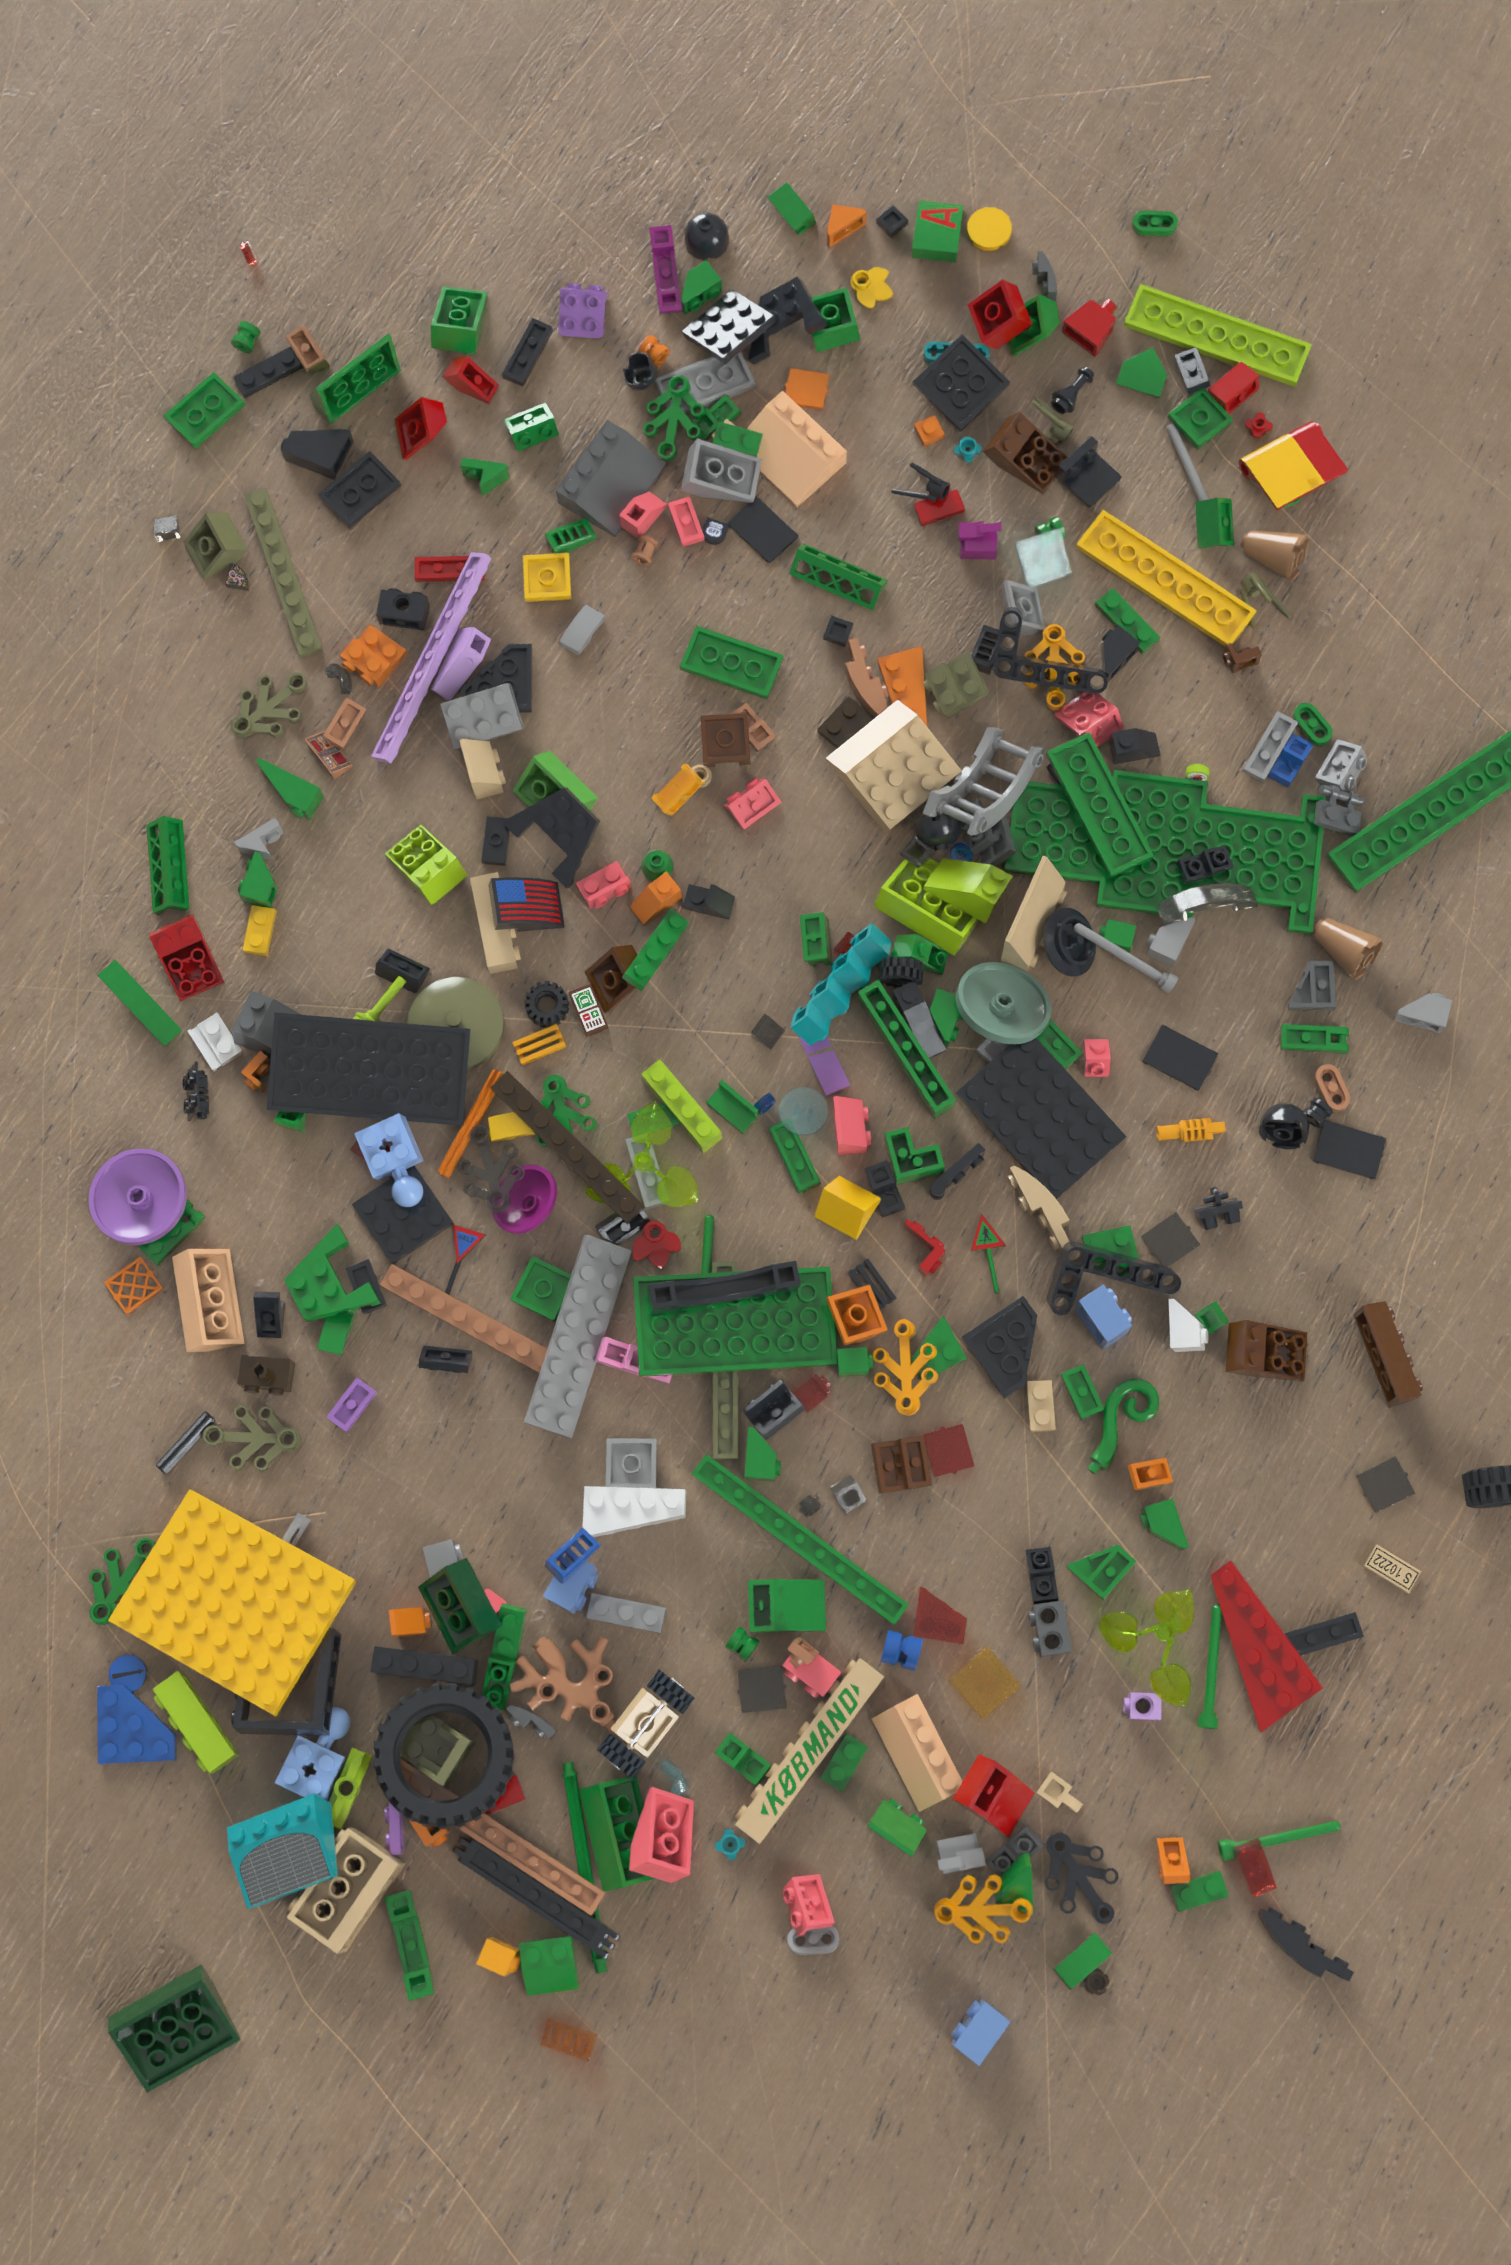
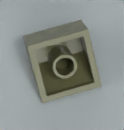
M205 513L184 540V544L203 579H208L231 567V565L237 564L247 551L228 513Z

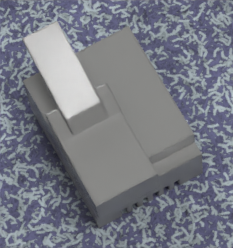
M976 1833L936 1841L940 1860H937L939 1871L942 1870L943 1874L986 1866L982 1847L978 1846Z

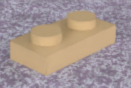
M1052 1380L1027 1381L1030 1432L1055 1431Z

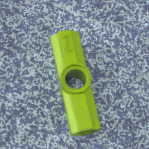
M353 1747L339 1779L335 1782L334 1792L329 1801L332 1807L333 1826L339 1829H343L373 1758L372 1755ZM346 1781H350L353 1784V1791L348 1796L344 1795L341 1789Z

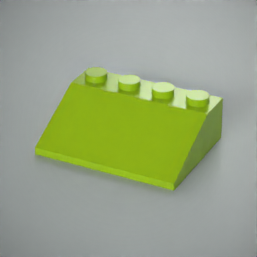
M914 848L881 887L873 907L955 956L980 920L923 890L924 885L939 863Z

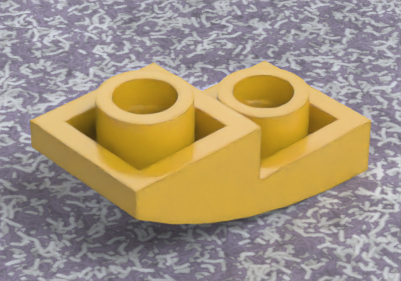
M514 1112L488 1117L491 1142L536 1135Z

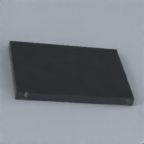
M757 496L754 498L753 503L745 506L727 523L732 530L769 564L799 537Z
M1162 1024L1142 1062L1199 1091L1219 1053Z
M1325 1120L1313 1162L1375 1180L1386 1138Z

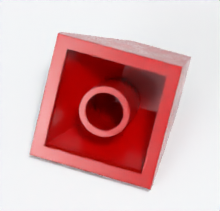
M420 397L394 419L402 459L407 460L434 439L446 425L447 418L443 402Z

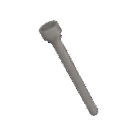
M1169 424L1167 431L1198 500H1207V494L1174 424Z
M1080 923L1074 926V930L1078 934L1157 981L1156 984L1159 985V989L1169 993L1175 986L1178 977L1174 974L1159 972Z

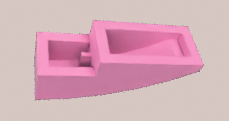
M602 1337L595 1361L639 1376L637 1346ZM672 1375L644 1377L669 1384Z

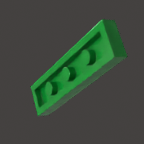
M670 909L622 978L642 991L690 922L673 909Z

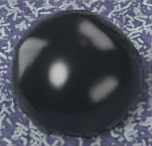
M637 352L628 357L629 365L623 369L625 383L631 389L645 390L655 381L657 367L650 356L643 352Z

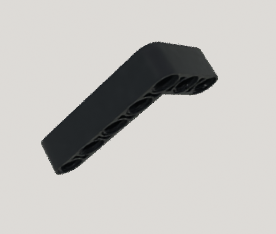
M1009 607L1003 612L993 663V671L997 677L1095 694L1101 693L1107 688L1108 676L1104 670L1018 656L1017 651L1023 614L1016 607ZM1008 614H1015L1018 617V622L1015 625H1010L1006 622L1005 617ZM1005 637H1010L1014 640V646L1005 648L1001 640ZM1000 661H1007L1010 664V669L1008 671H1001L997 664ZM1029 664L1033 667L1034 672L1030 675H1025L1021 672V667ZM1048 668H1053L1056 670L1057 676L1053 679H1048L1045 677L1044 671ZM1077 672L1081 678L1078 682L1072 683L1067 678L1068 674ZM1094 676H1101L1104 683L1101 686H1094L1090 680Z
M1071 1241L1066 1243L1061 1249L1047 1294V1303L1057 1315L1069 1313L1072 1309L1083 1272L1165 1294H1174L1179 1291L1181 1279L1169 1267ZM1074 1250H1079V1257L1070 1260L1069 1254ZM1096 1257H1103L1102 1264L1099 1266L1092 1265ZM1121 1263H1126V1269L1121 1273H1117L1116 1267ZM1143 1270H1150V1274L1147 1278H1139V1275ZM1065 1274H1072L1070 1282H1061ZM1173 1276L1171 1284L1163 1285L1164 1278ZM1058 1297L1065 1298L1064 1304L1054 1306V1301Z

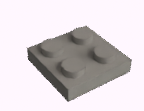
M607 1438L606 1487L656 1488L657 1439Z

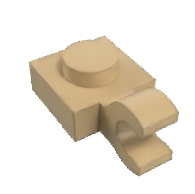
M1052 1771L1037 1791L1039 1796L1057 1809L1061 1803H1064L1068 1808L1077 1813L1083 1805L1068 1794L1072 1786Z

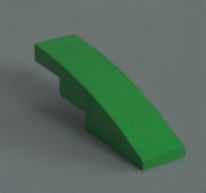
M116 960L97 975L163 1046H166L182 1031Z

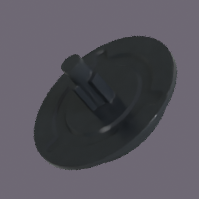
M1066 907L1055 910L1048 917L1044 927L1043 941L1048 959L1056 970L1066 976L1076 977L1086 973L1092 966L1096 953V944L1074 930V926L1078 923L1092 930L1088 920L1079 911Z

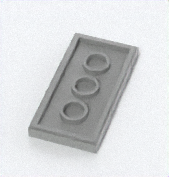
M741 352L726 365L712 356L655 379L656 387L660 395L668 390V383L672 377L676 375L686 377L690 382L689 393L704 408L716 404L725 394L731 398L756 388V383ZM679 385L676 390L682 389L683 386ZM672 399L665 404L666 409L671 406ZM682 399L681 409L686 415L691 414V408Z

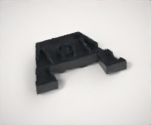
M798 277L760 296L758 306L771 313L776 322L751 343L748 359L752 364H756L771 356L768 337L802 318L804 319L805 331L810 335L827 326L825 319L822 318L821 312L812 301V297L803 281Z
M566 787L506 819L503 824L517 838H520L535 822L567 854V857L552 874L565 888H570L600 820Z

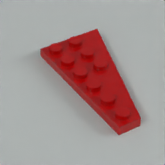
M1229 1561L1210 1576L1261 1733L1324 1689V1687L1234 1562Z

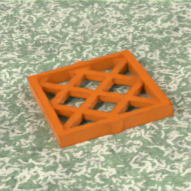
M142 1257L137 1258L104 1282L114 1296V1300L118 1302L126 1315L164 1289ZM140 1264L144 1265L147 1273L138 1272ZM136 1265L135 1272L128 1271ZM126 1274L134 1275L132 1284L124 1283ZM122 1275L121 1282L114 1281ZM137 1276L146 1277L144 1285L136 1284ZM149 1277L154 1279L156 1287L148 1286ZM112 1284L120 1285L118 1294H115L112 1290ZM123 1286L132 1287L130 1296L122 1295ZM135 1288L143 1289L142 1297L134 1296ZM147 1289L154 1290L146 1296ZM121 1298L129 1299L128 1307H124L121 1303ZM133 1300H140L132 1306Z

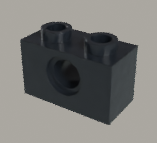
M394 588L388 590L381 589L376 616L380 625L425 631L430 604L427 595L420 592L405 593ZM403 605L408 606L406 610H398Z

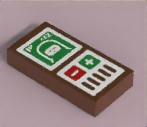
M591 983L568 992L586 1037L609 1029Z

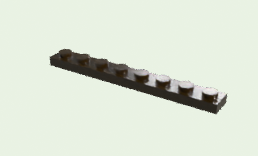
M509 1071L490 1087L627 1225L645 1208Z

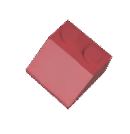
M834 1096L833 1113L837 1154L867 1153V1145H871L870 1131H865V1122H869L868 1107H863V1102L859 1099Z

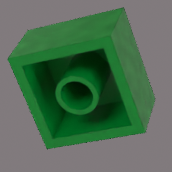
M847 287L812 297V301L818 307L822 318L827 323L826 327L812 333L816 352L861 340Z

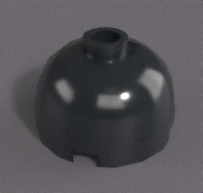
M700 213L694 216L688 222L685 229L687 250L694 258L703 261L713 257L716 259L723 255L729 245V231L724 220L712 213Z
M947 814L914 820V830L918 840L925 846H934V851L948 849V844L955 842L959 838L962 830V821Z
M1276 1104L1264 1113L1259 1126V1134L1265 1142L1266 1139L1274 1141L1272 1146L1286 1150L1300 1148L1301 1143L1305 1144L1307 1142L1310 1122L1306 1113L1294 1104Z

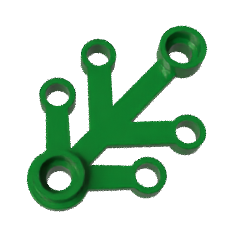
M676 375L669 380L666 392L657 399L648 402L647 411L651 416L658 417L643 426L645 435L648 438H654L658 434V429L668 421L666 439L658 446V454L666 462L673 461L678 453L675 447L678 420L687 430V435L692 441H696V439H700L702 436L700 428L694 425L681 409L682 399L691 408L690 412L695 419L703 418L705 416V409L689 393L690 382L688 379L680 375ZM682 385V389L677 391L676 388ZM672 399L671 406L660 414L662 411L661 406ZM653 406H658L655 411H651ZM698 408H700V409H701V412L698 413V414H695V413H694L695 410L698 409ZM650 427H654L651 433L647 432ZM698 430L696 435H691L692 431ZM667 451H672L669 456H665Z
M559 1075L548 1076L543 1083L545 1096L541 1104L548 1110L554 1101L556 1109L553 1116L573 1136L570 1120L580 1124L586 1131L595 1130L597 1127L595 1118L584 1116L566 1107L563 1097L574 1101L577 1107L585 1109L591 1103L590 1097L584 1093H577L567 1088L563 1077ZM556 1082L557 1088L551 1090V1085ZM585 1097V1103L580 1105V1098ZM591 1119L592 1125L587 1128L586 1122ZM537 1136V1143L540 1146L548 1147L545 1143L543 1144L542 1140Z
M142 1538L135 1544L136 1555L121 1577L118 1565L121 1559L120 1552L113 1548L105 1551L104 1560L108 1564L111 1591L106 1598L103 1588L106 1574L101 1570H93L89 1575L95 1597V1603L91 1606L89 1614L95 1624L107 1625L110 1623L108 1619L118 1605L115 1603L120 1596L125 1594L131 1584L130 1581L149 1555V1553H144V1546L149 1544L152 1550L156 1544L153 1540ZM111 1552L116 1553V1558L113 1561H110L108 1558ZM97 1573L101 1574L99 1582L94 1581V1575ZM102 1608L107 1610L105 1617H100L99 1611Z

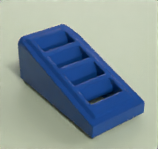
M581 1528L546 1560L545 1567L563 1584L601 1545L584 1528ZM580 1538L590 1547L588 1550L578 1542ZM572 1546L580 1552V1557L570 1549ZM565 1553L574 1562L572 1565L563 1557ZM557 1561L566 1569L565 1571L556 1564Z

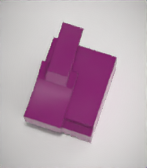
M984 521L959 522L960 559H996L997 532L1002 531V522L985 524Z

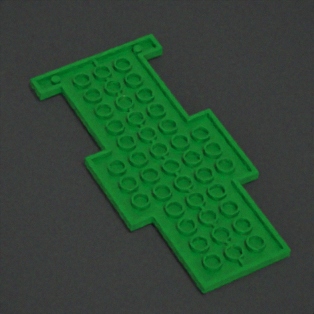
M1114 770L1113 778L1154 857L1112 878L1109 877L1062 785L1029 781L1013 805L1010 833L1016 853L1006 859L1004 872L1034 876L1042 856L1048 857L1064 880L1099 884L1096 907L1187 919L1193 917L1195 897L1290 909L1287 932L1308 935L1313 933L1324 830L1323 827L1314 825L1316 802L1320 800L1325 801L1323 796L1303 794L1300 816L1206 804L1208 782ZM1225 845L1233 865L1232 869L1184 885L1176 865L1179 859L1199 855L1204 850Z

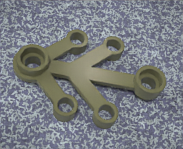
M299 672L292 673L287 679L288 686L269 701V690L273 687V681L269 675L260 676L258 679L260 687L257 710L249 715L250 705L254 703L255 696L250 689L242 690L240 693V715L231 724L233 734L241 739L248 738L253 733H266L274 738H280L284 733L280 723L261 724L257 722L262 718L288 719L293 724L299 723L302 720V714L298 708H275L294 693H302L306 690L307 680L305 676ZM269 680L268 685H262L263 681ZM297 682H301L302 685L300 687H294ZM250 694L251 698L245 700L244 696ZM293 713H298L296 718H291ZM242 725H247L245 730H240ZM275 727L280 728L279 732L273 733L272 730Z
M244 1405L235 1407L233 1413L235 1418L242 1421L252 1433L226 1432L215 1425L208 1426L203 1432V1439L210 1446H218L222 1442L250 1443L239 1454L233 1455L230 1458L229 1465L234 1470L243 1469L246 1461L263 1445L275 1444L264 1456H258L254 1460V1466L257 1470L266 1471L270 1467V1462L281 1452H292L301 1443L300 1433L293 1427H284L274 1416L273 1409L268 1406L261 1407L258 1411V1416L262 1421L268 1422L276 1434L265 1433L251 1417L249 1409ZM240 1409H245V1416L239 1417L238 1411ZM270 1410V1416L263 1418V1411ZM214 1432L219 1434V1438L216 1441L211 1440V1435ZM291 1435L293 1437L292 1443L286 1444L285 1438ZM236 1458L241 1459V1464L238 1467L233 1465ZM261 1459L266 1460V1465L263 1468L258 1467V1462Z

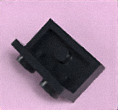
M782 1379L772 1384L767 1391L757 1399L752 1400L743 1409L749 1421L765 1440H768L805 1410L804 1406L788 1389Z

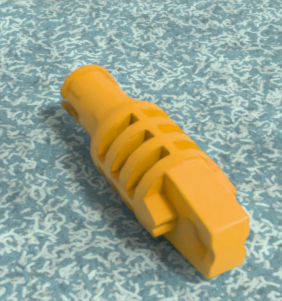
M1211 1118L1180 1120L1175 1125L1156 1126L1158 1141L1179 1139L1182 1142L1213 1139V1134H1220L1226 1131L1225 1122H1211Z

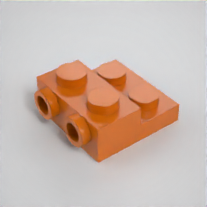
M370 624L358 639L354 638L340 654V658L342 660L341 664L346 670L351 673L353 671L358 673L361 680L367 685L371 686L373 684L380 688L408 653L405 648Z

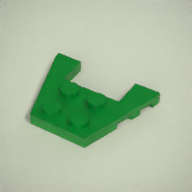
M338 1224L325 1235L284 1279L306 1322L335 1316L339 1312L355 1311L363 1306H375L381 1303L369 1282L348 1295L328 1259L333 1254L350 1245Z

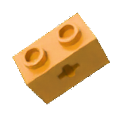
M495 1937L487 1938L476 1964L506 1977L517 1971L521 1963L520 1949Z

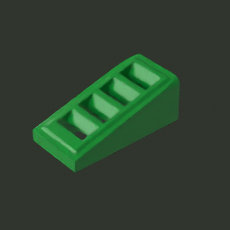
M587 518L545 533L546 542L553 554L569 553L597 539ZM584 527L588 535L583 536L580 528ZM576 531L579 538L575 539L572 532ZM568 535L571 541L567 542L564 536ZM560 539L562 544L558 545L556 540Z

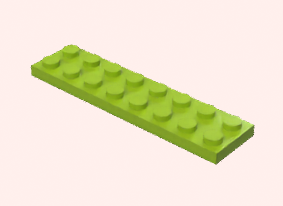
M1140 284L1123 326L1188 350L1197 347L1198 353L1233 366L1242 361L1257 374L1293 387L1297 384L1312 344L1142 284Z

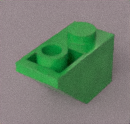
M707 260L687 272L682 296V310L685 315L691 311H697L702 304L717 298L722 292V280Z
M255 851L253 858H249L247 862V874L245 879H242L239 883L238 893L245 903L271 908L278 887L261 854Z
M918 934L896 935L891 958L906 957V959H918L924 964L923 971L943 975L949 952Z
M937 988L929 1011L944 1046L948 1048L950 1041H956L960 1029L956 1027L958 1019L963 1020L957 1008L956 994Z

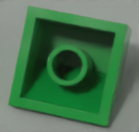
M572 1936L519 1943L521 1968L527 1996L579 1989L575 1945Z

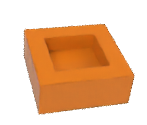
M935 415L914 424V429L923 447L944 439L945 434Z

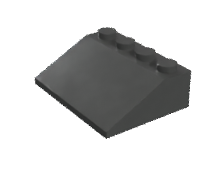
M606 420L557 488L558 504L584 519L587 518L590 523L616 537L622 529L620 513L633 498L649 491L666 467V464L626 430Z

